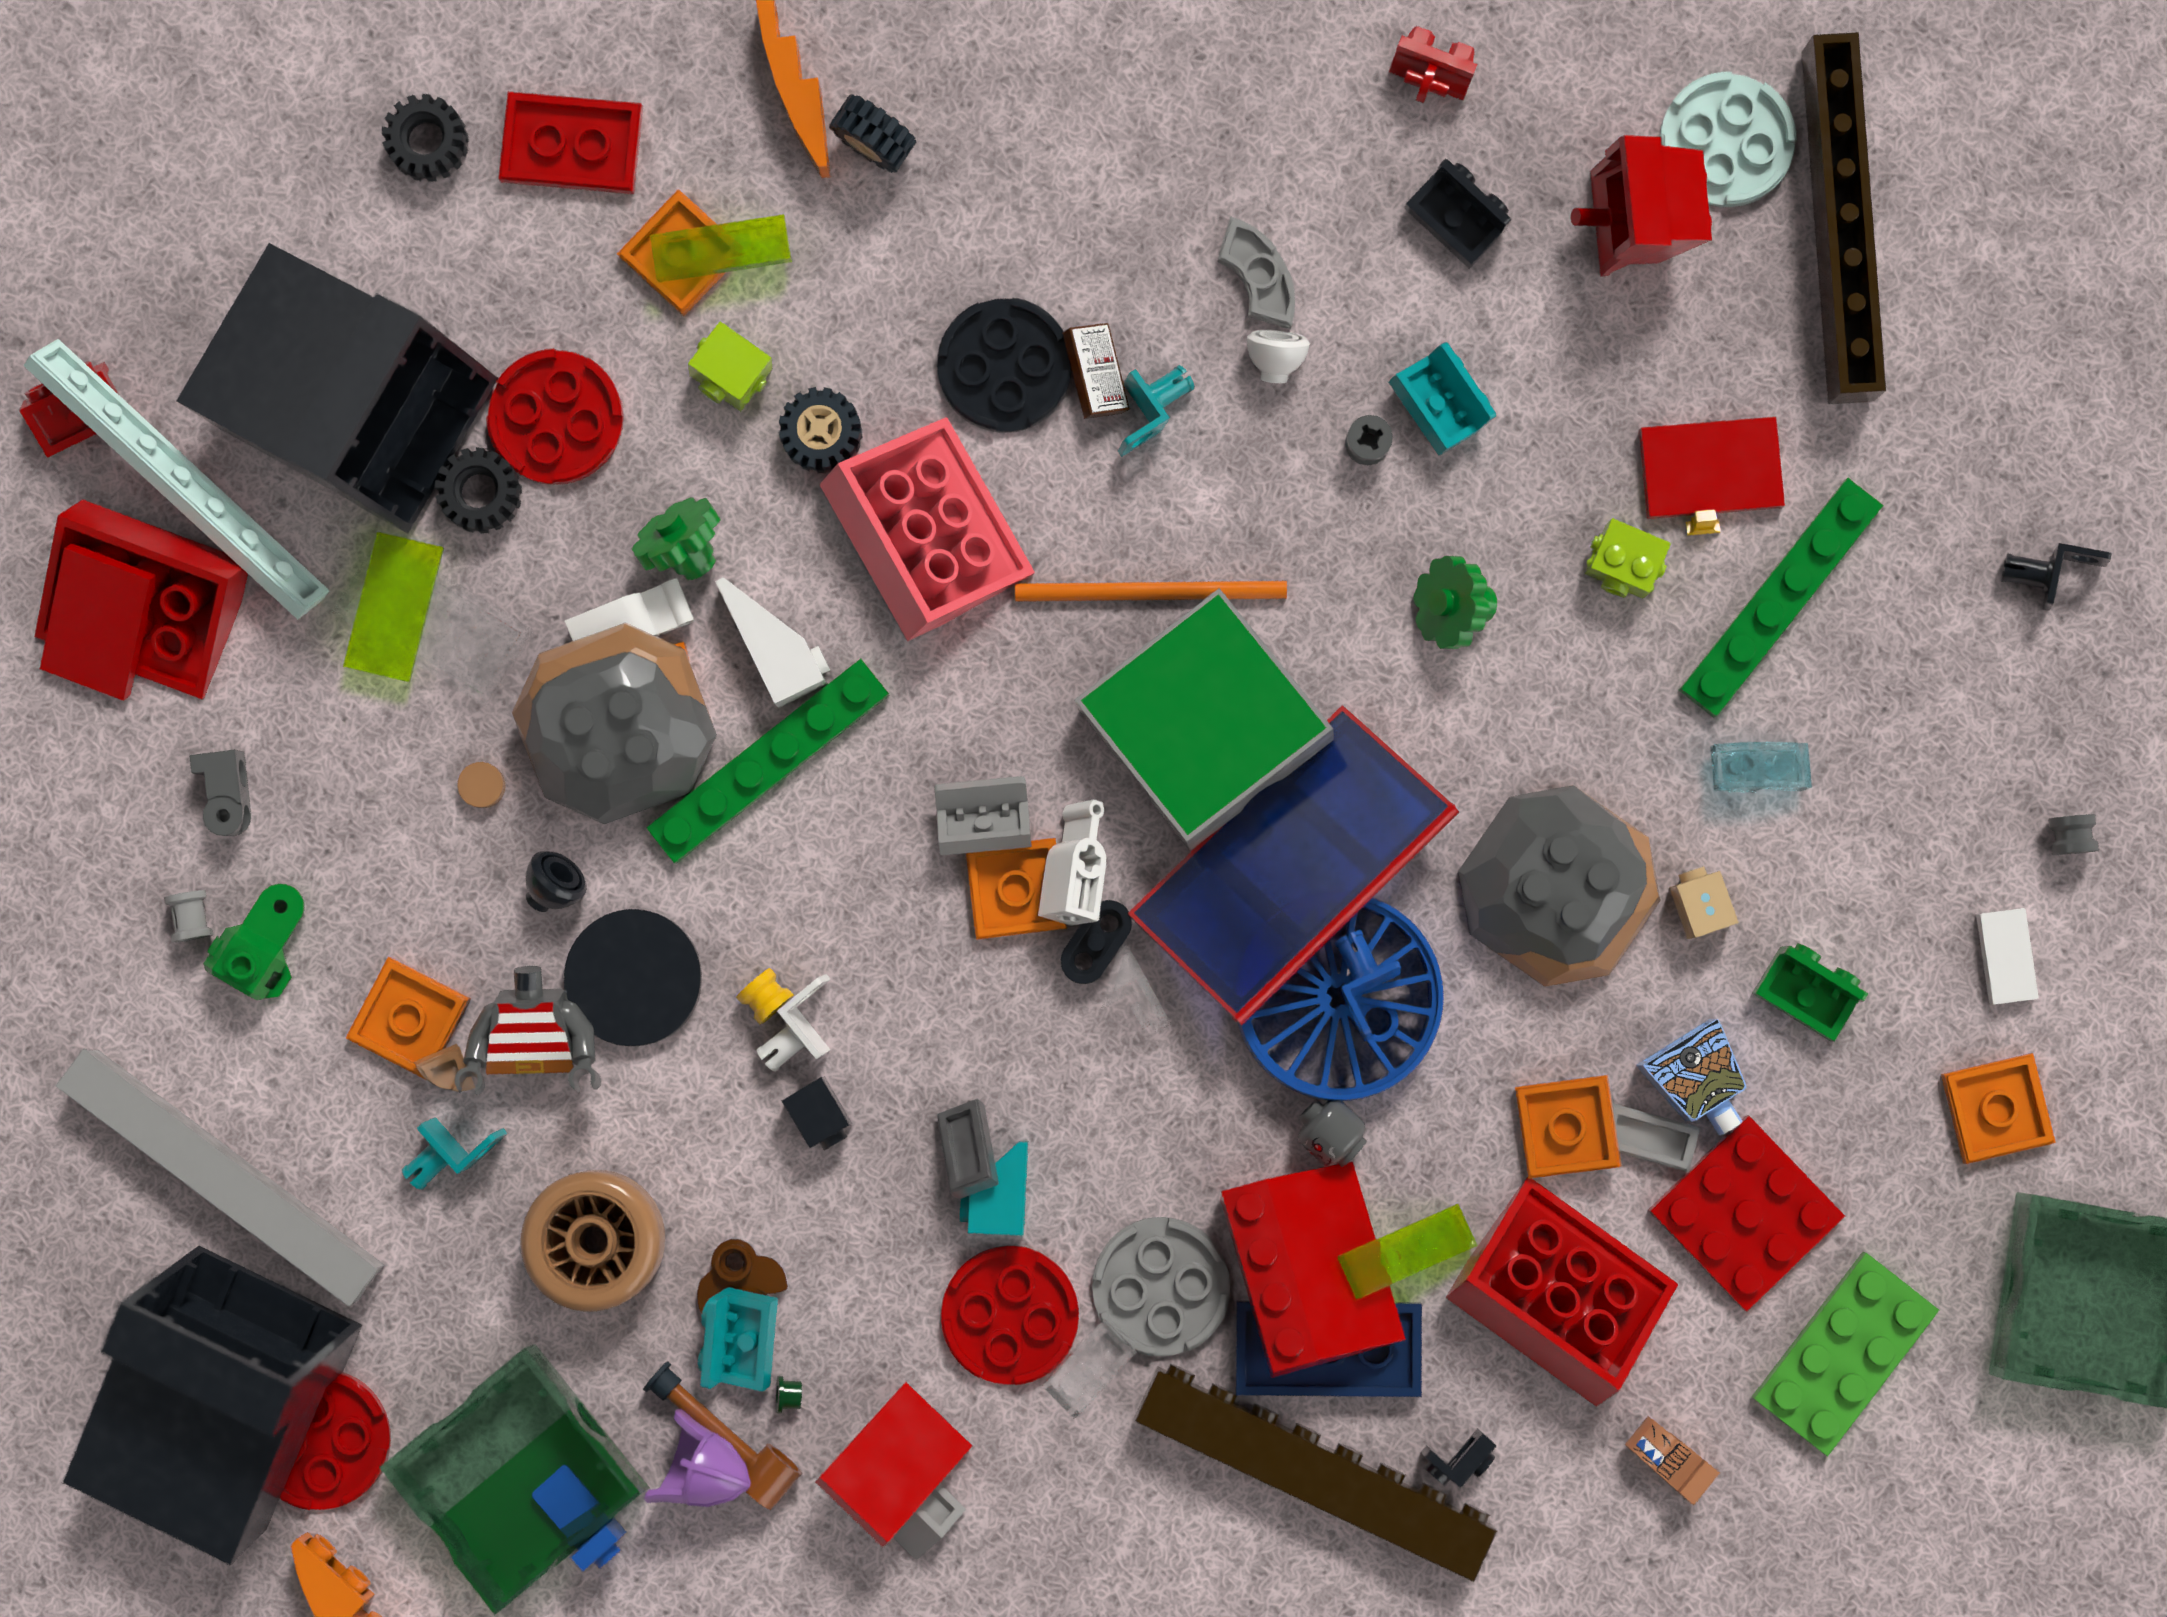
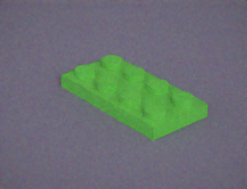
M1862 1252L1751 1397L1816 1449L1829 1456L1940 1310L1868 1253Z

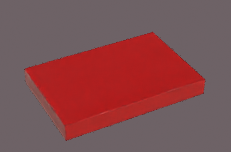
M508 92L499 181L511 184L634 194L643 114L642 103Z
M1776 417L1641 427L1639 429L1647 519L1693 516L1696 511L1715 510V513L1718 514L1779 509L1785 506Z
M72 543L66 546L63 550L40 670L122 701L126 700L132 691L157 575Z
M905 1382L817 1478L815 1483L880 1546L884 1547L971 1449L972 1445Z

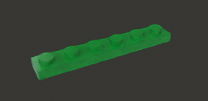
M1846 478L1678 690L1713 718L1717 717L1884 505L1851 479Z
M860 658L646 827L673 863L677 864L890 696L889 693Z

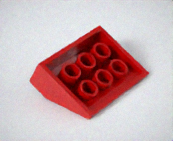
M83 499L57 516L34 637L44 641L46 639L63 550L71 543L157 575L135 675L199 699L205 698L242 604L248 573L223 551Z
M1353 1161L1343 1167L1337 1164L1268 1178L1221 1191V1204L1271 1378L1406 1340Z
M1527 1177L1468 1259L1445 1298L1597 1407L1620 1391L1675 1292L1678 1283L1534 1179H1528Z

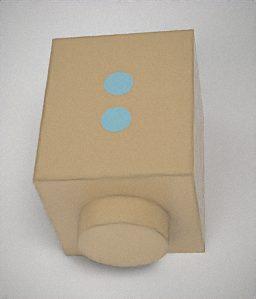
M1703 866L1678 875L1681 884L1669 887L1687 939L1697 938L1739 923L1721 871L1707 874Z

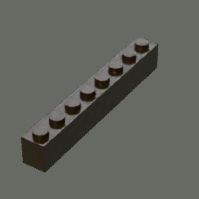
M1859 32L1819 34L1811 37L1801 53L1828 404L1873 402L1886 392Z
M1170 1363L1168 1370L1157 1366L1134 1416L1135 1422L1475 1582L1497 1533L1496 1528L1487 1522L1490 1514L1468 1503H1464L1462 1510L1445 1502L1448 1496L1446 1493L1426 1483H1422L1420 1489H1416L1403 1482L1406 1476L1404 1473L1386 1464L1380 1463L1376 1470L1361 1462L1363 1458L1362 1453L1344 1444L1338 1443L1335 1450L1319 1443L1321 1434L1304 1425L1296 1423L1293 1430L1277 1423L1279 1414L1264 1406L1254 1403L1252 1409L1249 1410L1235 1403L1237 1398L1235 1393L1217 1384L1212 1383L1210 1389L1207 1390L1192 1383L1196 1375L1177 1365Z

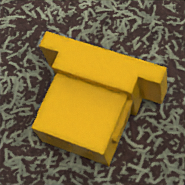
M1715 510L1696 511L1691 521H1686L1687 536L1720 533L1719 519H1716Z

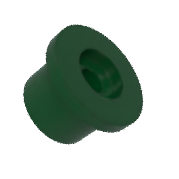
M778 1376L776 1381V1413L782 1414L783 1409H800L802 1402L801 1381H784L783 1376Z

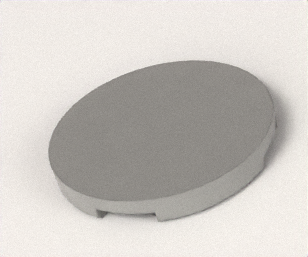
M1152 1217L1139 1220L1124 1227L1109 1240L1096 1262L1092 1291L1094 1304L1102 1324L1118 1342L1144 1355L1171 1356L1198 1347L1215 1332L1222 1322L1229 1304L1230 1278L1221 1251L1202 1230L1179 1219Z

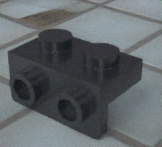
M1444 159L1431 178L1409 199L1404 209L1470 269L1507 230L1511 218L1507 215L1509 212L1507 206L1497 196L1491 193L1486 195L1474 184L1476 180L1466 167L1460 163L1453 165L1448 159Z

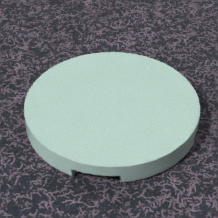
M1732 72L1709 74L1687 85L1672 101L1664 116L1660 130L1661 144L1663 146L1703 150L1704 165L1707 172L1708 204L1719 207H1736L1750 204L1771 192L1786 175L1793 159L1795 142L1797 141L1793 116L1780 94L1767 83L1762 84L1755 79L1732 74Z

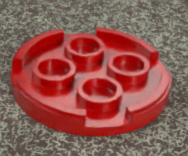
M556 349L540 350L515 361L496 381L497 385L492 393L488 415H486L488 433L497 453L521 476L543 484L560 485L573 483L596 472L614 453L623 429L622 401L612 379L602 367L590 358L569 351Z
M1016 1245L993 1247L976 1254L966 1261L949 1282L941 1309L943 1335L955 1359L974 1376L989 1382L1005 1385H1021L1033 1382L1054 1370L1069 1353L1075 1340L1079 1323L1077 1296L1070 1279L1063 1269L1043 1253Z
M340 1373L326 1387L286 1485L279 1499L305 1510L337 1508L353 1502L366 1493L382 1474L391 1446L390 1424L387 1413L379 1398L359 1379L346 1373Z

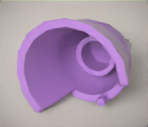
M675 1410L674 1420L681 1426L679 1444L668 1474L660 1488L651 1489L646 1492L644 1496L646 1503L669 1502L711 1507L732 1501L748 1490L751 1481L747 1466L734 1446L718 1434L711 1432L696 1422L684 1410Z

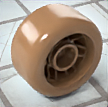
M586 1170L573 1173L547 1186L530 1206L521 1230L520 1246L522 1260L534 1285L553 1302L563 1307L583 1312L611 1309L639 1294L657 1273L665 1248L663 1219L650 1194L631 1178L607 1170ZM592 1226L599 1227L606 1233L607 1245L601 1252L591 1250L586 1244L585 1236L588 1229Z

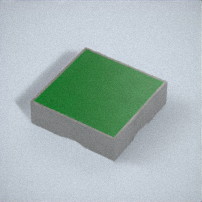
M1220 588L1074 699L1079 712L1116 759L1129 769L1145 789L1150 802L1189 851L1239 814L1257 793L1267 786L1284 779L1334 740L1332 726Z

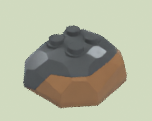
M626 622L539 653L512 711L513 718L544 797L602 824L613 822L688 795L717 736L685 649Z
M1574 785L1510 796L1458 870L1469 935L1544 987L1610 975L1661 901L1649 837Z

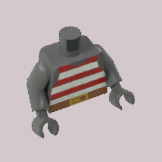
M521 966L515 968V990L500 991L493 1003L484 1006L469 1032L463 1059L467 1067L460 1069L455 1076V1085L459 1093L462 1091L463 1081L470 1076L478 1079L475 1094L480 1095L484 1091L485 1081L480 1073V1069L486 1067V1075L569 1073V1084L578 1093H580V1078L585 1074H590L591 1087L597 1090L601 1086L602 1080L600 1075L591 1067V1064L596 1061L592 1024L576 1003L568 1001L565 990L543 989L541 967Z

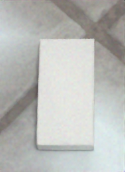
M2026 909L1976 914L1989 1005L2039 999Z

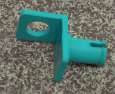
M1176 366L1174 370L1150 385L1145 383L1136 369L1129 372L1124 382V387L1145 415L1149 424L1122 441L1118 449L1121 457L1163 431L1170 419L1163 408L1187 392L1194 390L1195 386L1191 376L1189 375L1184 379L1182 375L1187 373L1183 366Z
M434 1117L417 1127L418 1131L429 1142V1145L408 1165L402 1168V1173L408 1179L411 1175L415 1176L422 1169V1172L410 1184L416 1189L423 1190L447 1165L456 1174L471 1168L508 1133L504 1128L491 1133L468 1154L440 1121Z

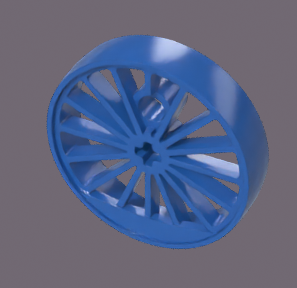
M1325 892L1301 898L1280 909L1281 911L1267 923L1283 912L1299 927L1315 909L1320 924L1325 919L1324 906H1339L1352 892ZM1372 898L1361 908L1383 918L1382 923L1368 943L1370 951L1372 952L1390 923L1409 941L1406 946L1385 959L1378 966L1382 965L1384 967L1398 960L1412 949H1415L1425 972L1422 975L1382 983L1354 996L1364 1018L1366 1013L1372 1008L1384 1010L1389 1017L1387 1030L1379 1035L1371 1033V1039L1366 1041L1386 1069L1387 1074L1369 1083H1362L1348 1018L1359 1034L1360 1032L1346 1005L1339 1004L1335 1009L1329 1005L1332 997L1327 994L1328 988H1339L1342 984L1346 985L1353 979L1351 973L1347 976L1348 967L1343 957L1338 974L1331 940L1324 945L1330 976L1315 955L1309 961L1323 981L1303 968L1296 972L1316 985L1318 989L1285 983L1280 988L1282 990L1316 995V998L1257 1010L1242 1026L1237 1022L1241 1036L1258 1064L1276 1081L1305 1096L1328 1101H1351L1384 1092L1401 1082L1415 1070L1427 1055L1438 1033L1443 1013L1444 990L1436 956L1425 936L1408 917L1391 905L1376 898ZM1357 913L1348 921L1346 931L1351 947L1350 933L1355 930ZM1266 922L1261 925L1250 939L1237 968L1234 993L1241 999H1244L1266 977L1275 960L1281 962L1285 958L1279 953L1287 942ZM1427 981L1428 1008L1362 997L1363 994ZM1318 1005L1317 1008L1265 1044L1260 1043L1252 1026L1251 1020L1253 1018ZM1396 1010L1426 1015L1423 1029L1417 1041L1397 1029L1399 1019ZM1323 1012L1324 1014L1289 1069L1284 1070L1269 1056L1268 1050ZM1331 1017L1320 1084L1313 1085L1296 1078L1294 1073ZM1340 1018L1355 1084L1353 1087L1329 1088L1327 1084ZM1393 1035L1412 1047L1409 1054L1395 1068H1393L1376 1043L1388 1040Z

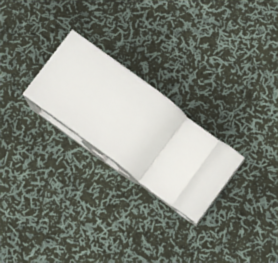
M675 578L642 593L624 596L567 619L565 623L572 640L575 641L625 622L658 637L679 627L686 626L695 620L679 580Z
M1093 799L1066 805L1062 813L1063 820L1065 821L1062 843L1054 845L1049 850L1046 858L1038 916L1070 926L1099 920L1106 870V853L1096 839L1099 818L1104 814L1103 802Z

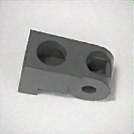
M227 750L189 755L191 773L204 775L208 800L203 810L205 826L216 835L234 837L242 834L247 830L251 822L245 752Z

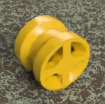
M768 968L751 981L736 998L741 1004L751 1007L754 1011V1019L761 1025L790 1001L794 994L789 988H782L776 982L775 972Z

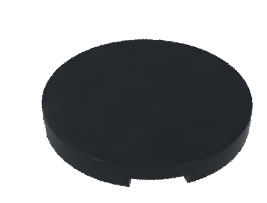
M1014 297L1012 299H993L971 305L951 322L939 345L937 371L939 383L946 400L964 420L987 431L999 433L1018 432L1041 423L1058 408L1067 393L1071 380L1072 369L1063 337V329L1047 311L1023 299Z
M619 910L598 918L588 925L576 938L565 963L564 988L568 1001L578 1005L592 1024L596 1037L616 1045L644 1046L666 1039L678 1031L691 1017L701 994V963L693 941L675 922L665 916L647 910Z

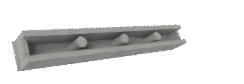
M83 1049L56 1084L57 1088L347 1306L351 1307L352 1304L359 1301L363 1295L362 1293L377 1273L385 1266L373 1255L101 1051Z

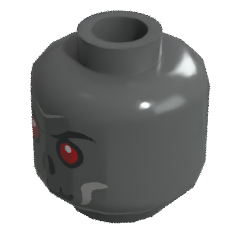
M1316 1099L1298 1118L1304 1124L1298 1134L1300 1144L1324 1166H1332L1336 1163L1341 1167L1345 1166L1359 1153L1367 1142L1363 1137L1366 1130L1365 1123L1343 1101L1330 1100L1322 1104Z

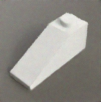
M724 577L715 581L773 702L778 708L828 685L823 674L830 671V668L819 646L810 649L803 637Z

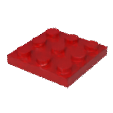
M1746 1115L1742 1119L1743 1122L1730 1130L1689 1172L1683 1175L1648 1209L1661 1225L1746 1312L1845 1217L1836 1205L1749 1115Z

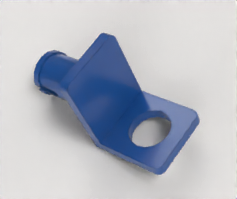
M1357 930L1350 933V940L1357 952L1353 951L1346 935L1338 939L1335 945L1339 949L1353 977L1350 983L1341 987V996L1365 1042L1371 1039V1030L1354 996L1401 974V965L1397 960L1384 967L1382 965L1378 966L1363 937L1362 930Z

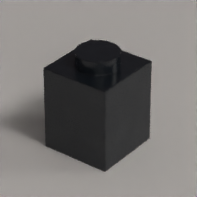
M825 1076L818 1078L782 1100L809 1148L820 1143L825 1151L848 1137L844 1128L853 1123Z

